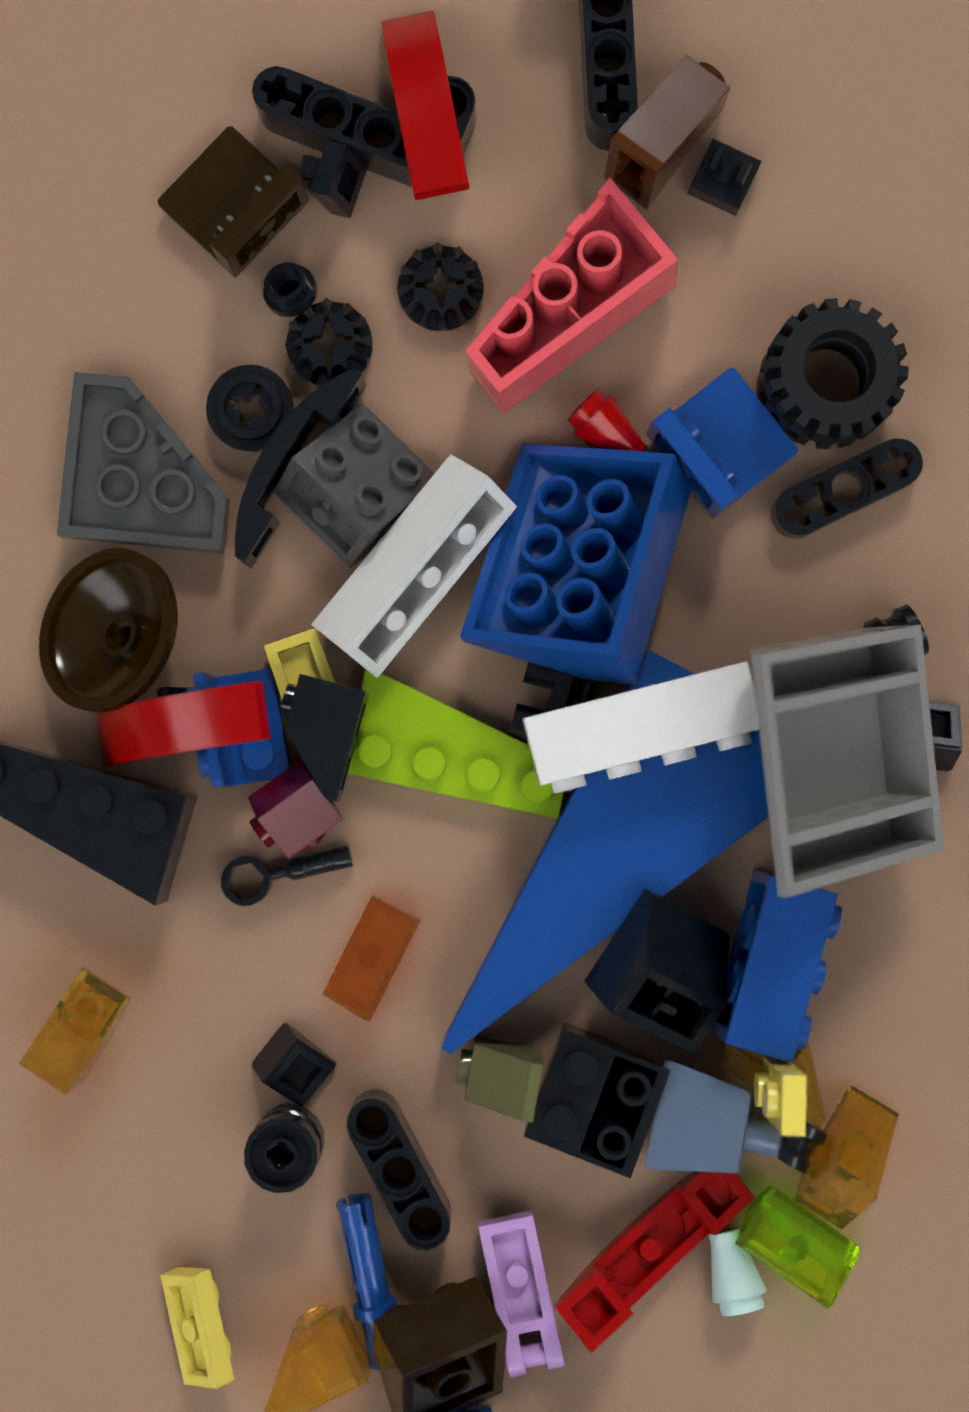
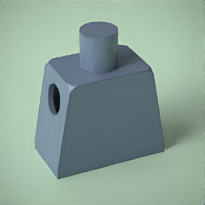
M664 1060L663 1066L670 1069V1074L654 1114L644 1168L652 1170L742 1174L747 1151L776 1158L779 1157L783 1136L779 1134L769 1120L753 1117L755 1107L754 1093L676 1062Z

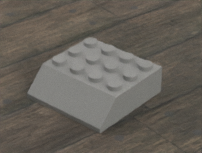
M921 625L868 627L752 648L751 658L778 897H791L944 850Z

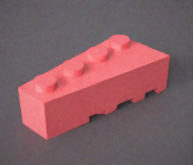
M611 178L598 191L597 199L583 215L580 213L567 228L566 236L548 257L544 256L531 271L530 279L516 296H511L466 349L471 375L502 414L513 408L676 286L677 257Z

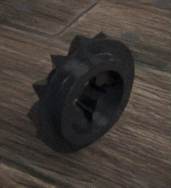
M437 242L432 247L423 250L416 249L406 264L401 266L397 286L398 298L406 315L417 325L432 331H449L464 325L476 314L483 299L484 281L477 261L464 253L460 246L453 248L443 246ZM436 267H442V273H445L447 282L456 283V288L447 289V298L444 299L445 307H439V299H436L434 290H425V284L434 282V274L437 273Z
M325 298L322 302L311 305L306 311L297 315L293 321H290L285 346L288 358L295 371L306 381L321 386L352 368L362 373L372 355L373 339L365 317L349 303L334 302ZM330 322L335 336L345 339L344 344L335 346L332 364H328L327 356L324 354L322 347L313 346L312 344L314 340L323 338V330L326 329V323Z
M241 365L223 373L211 387L206 402L207 419L215 435L234 450L258 453L265 447L275 430L294 408L291 392L284 380L272 370L259 365ZM260 389L258 394L260 396L259 406L271 417L270 419L264 416L262 418L252 417L249 424L246 423L242 430L243 414L230 401L249 403Z

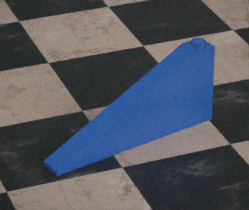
M647 650L644 654L636 685L627 684L624 692L695 674ZM760 730L750 732L751 744L719 751L716 741L695 746L696 758L669 765L663 764L661 755L639 760L642 771L610 780L606 769L584 774L587 785L572 790L442 1040V1050L450 1054L617 931L645 888L661 897L769 817Z

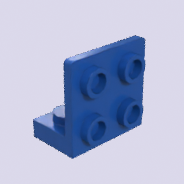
M734 368L726 370L674 412L669 407L651 422L646 433L660 453L675 454L692 488L691 492L712 519L793 458L798 452L794 442Z
M271 668L216 677L206 672L193 674L195 687L188 688L187 692L263 681L271 739L197 750L198 766L202 778L210 777L212 787H233L272 780L291 766L283 716H280L281 703L279 691Z

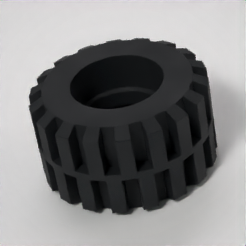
M837 298L825 299L819 308H816L814 303L803 307L796 317L792 315L784 323L768 347V352L762 360L759 371L763 373V377L758 383L759 394L767 396L768 400L764 406L771 415L774 413L780 420L778 424L785 432L790 429L797 434L794 442L804 446L811 440L816 442V449L826 450L832 444H838L839 448L849 446L856 439L862 440L886 420L893 412L892 409L901 401L905 390L900 387L908 379L909 366H901L900 362L907 355L904 343L894 345L892 339L898 333V330L892 322L885 328L877 322L882 313L872 307L865 314L859 311L861 302L849 299L844 307H839ZM820 349L834 350L845 355L854 364L859 375L860 388L858 396L848 402H833L816 394L809 386L804 375L803 364L805 356L812 351Z

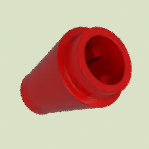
M598 389L594 390L567 419L575 428L573 435L593 448L644 452L648 447L641 440V437L613 396L610 394L605 397Z

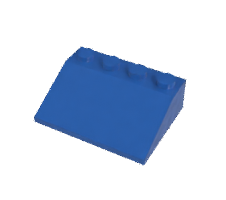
M522 443L506 491V495L517 508L491 538L460 634L463 642L583 679L636 685L692 489L675 454Z

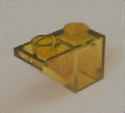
M82 967L19 1064L67 1095L83 1082L112 1038L131 997L87 968Z

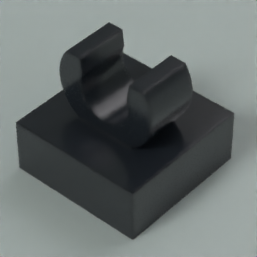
M712 139L687 194L736 216L762 161L718 140Z
M327 140L321 159L309 155L302 156L297 174L303 180L310 181L308 185L310 193L331 214L351 218L367 167L347 144Z

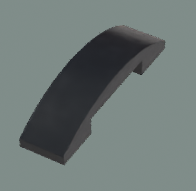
M352 368L337 375L318 387L300 402L278 426L255 462L240 502L235 531V557L251 569L280 524L277 518L264 508L272 497L291 458L300 452L319 421L331 428L348 415L366 387L362 374Z

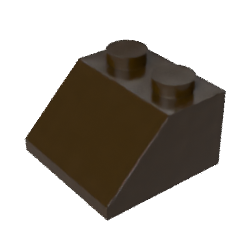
M476 1276L461 1283L445 1284L438 1288L431 1296L410 1305L401 1304L387 1310L380 1318L373 1320L374 1355L392 1412H462L503 1393L507 1329Z

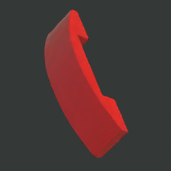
M434 10L381 21L415 201L469 190L465 161Z
M263 681L164 696L125 704L120 709L96 713L103 767L271 739Z
M692 1171L620 1232L571 1283L554 1304V1309L587 1350L593 1353L634 1314L630 1308L708 1234L716 1236L756 1197L736 1173Z

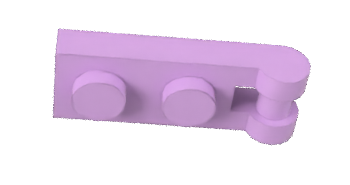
M529 1210L478 1221V1229L495 1310L507 1329L505 1357L510 1378L527 1375L526 1368L547 1364L549 1370L564 1367L565 1362L533 1211ZM540 1330L542 1341L521 1345L519 1334Z

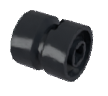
M296 1104L279 1105L269 1110L249 1135L244 1149L245 1168L250 1178L262 1189L274 1193L292 1192L303 1186L313 1175L325 1145L324 1129L318 1117L307 1108Z

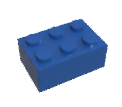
M753 870L728 961L726 1007L711 1028L725 1044L792 1063L796 1049L804 1050L809 1039L812 1024L811 1017L806 1016L811 993L816 995L820 993L826 976L827 963L821 960L826 938L834 939L841 921L842 907L836 905L838 893L817 888L787 898L778 897L776 875Z

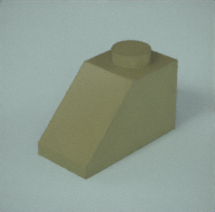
M475 1036L473 1050H461L456 1082L466 1084L465 1100L512 1118L533 1123L543 1068L540 1048Z

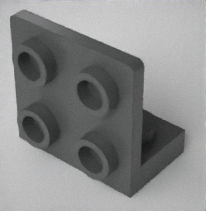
M359 405L291 458L274 493L351 568L366 555L381 530L408 507L435 473L365 405Z

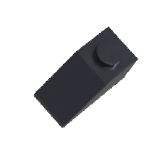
M300 674L297 685L288 683L285 689L280 716L288 718L285 730L324 798L332 801H341L369 693Z

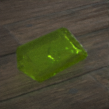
M768 1186L749 1204L735 1242L737 1246L827 1309L836 1300L858 1259L861 1249L858 1244L774 1186Z

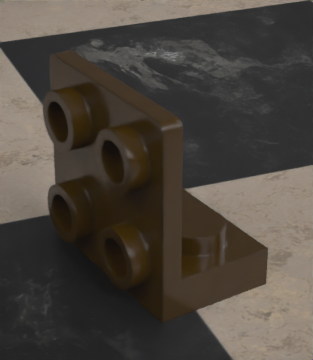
M229 126L159 197L158 205L236 278L310 200L304 180L288 164L279 170L234 127Z

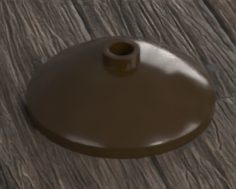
M113 548L94 553L85 558L61 580L48 602L42 619L39 635V656L42 671L48 685L62 701L87 712H110L138 699L156 681L171 654L178 624L175 591L165 571L154 560L130 549Z

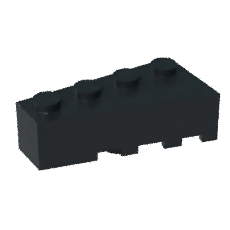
M0 740V817L156 906L167 902L197 796Z

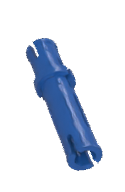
M358 1193L347 1196L349 1204H347L346 1199H339L336 1202V1208L339 1211L357 1300L353 1305L355 1320H359L362 1324L369 1367L379 1370L374 1355L373 1320L380 1318L387 1310L398 1304L396 1296L390 1294L374 1219L372 1197L368 1193Z

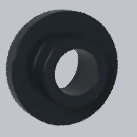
M285 262L276 265L267 273L264 280V300L270 310L279 316L292 317L303 313L313 304L317 295V283L312 273L305 267L295 263ZM296 289L294 292L287 295L291 290Z

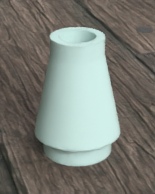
M741 1227L721 1230L716 1236L708 1234L711 1245L712 1302L719 1304L721 1316L741 1315L764 1308L765 1304L762 1294L767 1292V1289L745 1244Z

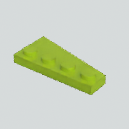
M365 669L361 690L368 692L369 697L348 774L558 819L564 791L554 794L551 783L541 786L538 784L528 744L382 673L376 678Z

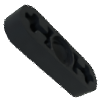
M894 438L885 441L784 491L772 506V523L776 530L785 537L792 539L806 537L906 488L919 477L922 471V455L919 449L906 439ZM887 452H890L894 458L903 456L906 459L907 466L901 470L903 478L900 479L896 472H890L873 483L869 472L880 468L889 460ZM866 462L868 470L861 463ZM848 474L858 480L861 494L856 502L845 504L834 497L832 482L836 476ZM874 484L880 489L879 492L874 491ZM819 486L820 498L824 505L812 510L804 518L806 526H801L798 520L788 522L784 513L791 508L789 500L794 499L798 506L804 505L818 496L812 487ZM824 506L832 513V515H825Z

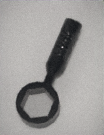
M349 845L318 852L317 854L313 853L308 856L292 858L283 867L269 869V866L262 859L254 856H242L232 860L224 868L221 876V888L224 895L232 903L240 906H251L262 901L269 894L272 880L284 877L299 880L315 876L316 874L319 875L325 872L328 873L334 870L353 867ZM251 863L264 876L259 895L241 898L230 885L236 866Z

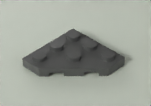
M74 372L57 535L68 539L224 554L229 498L129 377Z

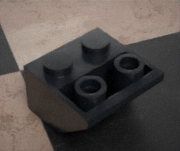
M645 888L584 982L612 1015L695 1053L726 1007L730 935L724 929Z
M563 1022L539 1086L533 1123L526 1122L524 1137L631 1179L669 1077L670 1069L613 1040Z

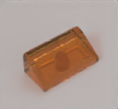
M372 895L322 994L358 1017L370 1022L421 919Z

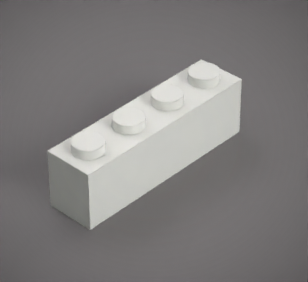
M450 454L311 625L378 678L517 506L486 474Z
M747 661L526 717L522 720L538 784L541 786L551 783L554 794L586 786L584 774L606 769L609 780L641 772L639 760L661 755L663 764L669 765L696 758L695 746L716 741L719 751L751 744L750 732L759 730L756 694Z

